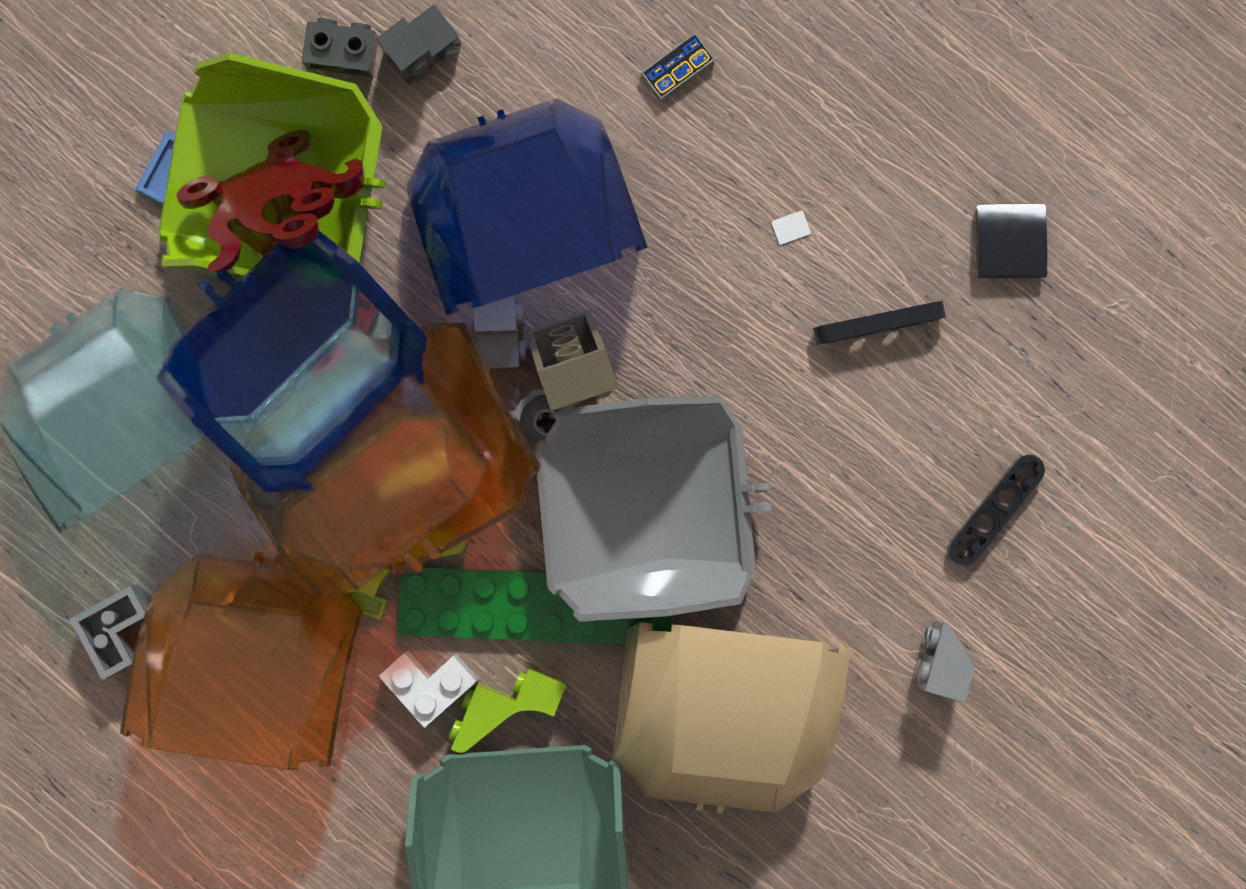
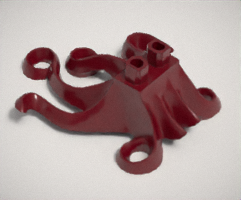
M298 130L273 140L267 147L268 156L265 161L259 162L247 168L244 172L227 178L226 181L219 182L213 176H202L185 184L177 193V199L183 208L196 209L208 205L212 201L219 206L209 223L207 234L213 241L221 245V251L219 256L208 265V272L218 273L230 270L239 260L241 251L240 240L248 244L256 253H259L261 258L267 263H272L283 255L278 244L279 242L290 249L302 248L312 243L318 236V219L330 213L334 207L335 198L346 199L362 189L365 174L362 161L355 158L345 162L344 164L348 167V170L340 174L302 163L294 156L308 149L310 134L308 131Z

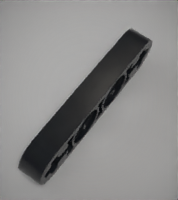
M937 301L814 327L813 332L816 345L933 322L946 318L943 301Z
M1024 455L1012 463L950 540L947 551L949 557L954 562L968 565L975 562L1042 480L1045 467L1040 458L1035 455ZM1033 462L1035 464L1033 471L1036 475L1035 477L1027 476L1020 484L1026 486V489L1022 491L1018 484L1008 479L1011 475L1014 479H1018L1024 471L1020 467L1021 464ZM1003 487H1010L1015 491L1016 500L1011 506H1003L998 501V492ZM983 513L990 514L995 521L993 529L988 533L979 531L976 526L978 516ZM970 528L974 535L983 538L984 541L980 545L977 540H974L969 546V550L972 552L971 556L963 555L959 558L957 556L959 549L956 547V544L958 542L965 544L971 538V535L965 533Z

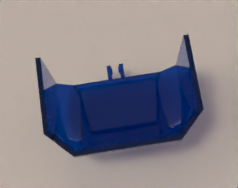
M555 98L505 115L503 109L498 110L496 119L487 121L484 116L478 117V125L426 143L406 188L416 225L446 315L458 312L456 305L471 302L472 308L480 307L623 258L621 251L631 246H634L636 251L648 248L618 160L600 119Z

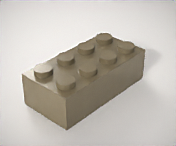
M591 311L526 332L535 366L551 411L556 409L559 411L570 410L576 407L579 401L591 397L595 400L609 396L612 390L619 388Z

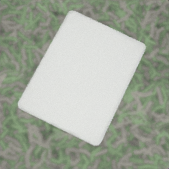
M802 210L771 222L780 245L811 234Z

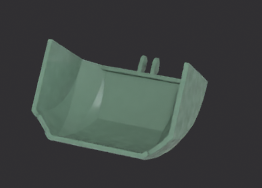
M576 745L448 754L439 759L440 766L425 776L418 773L411 778L405 839L411 889H629L620 763L614 760L606 762L593 755L590 747Z

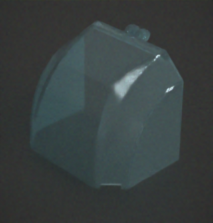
M120 288L80 316H77L74 312L66 316L69 321L64 327H59L57 324L49 328L52 335L6 365L0 394V434L19 472L59 533L68 529L76 519L79 522L202 440L211 433L207 426L221 416L226 421L231 419L244 405L169 297Z

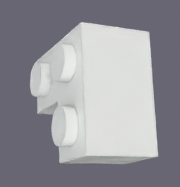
M409 651L401 655L379 675L381 680L424 728L479 679L457 654L452 656L430 676Z

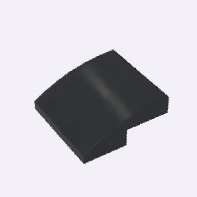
M977 205L975 215L978 241L976 245L978 278H1046L1047 224L1045 205Z

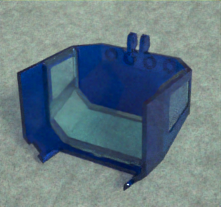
M321 231L318 232L317 238L312 243L302 248L290 249L278 243L238 282L227 271L215 273L223 282H226L231 287L223 297H220L215 292V288L208 281L202 279L197 285L215 304L173 344L157 376L158 381L189 420L265 493L281 492L283 489L316 490L304 476L409 374L422 386L424 385L422 362L423 351H426L427 336L356 259Z

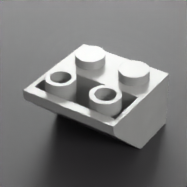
M934 621L933 626H927L922 646L927 648L924 659H918L913 679L918 680L916 686L925 692L966 703L975 668L951 626Z

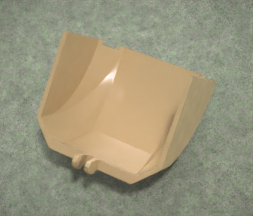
M638 623L627 628L613 760L620 763V769L643 798L694 803V810L703 811L704 804L713 805L714 812L723 813L724 807L779 813L821 780L828 767L835 745L846 689L851 648L839 647L828 650L829 643L684 625H672L671 632L652 631L653 624Z

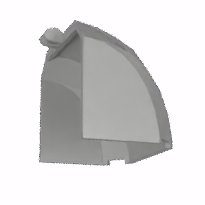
M721 396L642 398L580 406L566 411H558L554 417L556 422L545 439L539 440L535 446L547 587L554 595H559L575 611L573 616L579 622L662 617L740 605L756 568L751 512L772 510V503L762 502L750 505L749 492H767L770 490V483L748 485L743 430Z

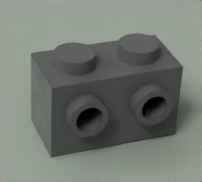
M317 18V23L307 21L301 62L307 69L373 78L378 46L376 38L378 35L374 30H371L370 25L363 23H351L350 27L338 26L337 21L327 18Z

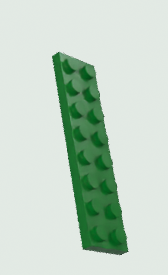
M400 566L397 635L626 644L627 628L638 623L653 624L652 631L671 632L672 616L579 622L573 616L575 611L559 595H554L548 589L546 572Z

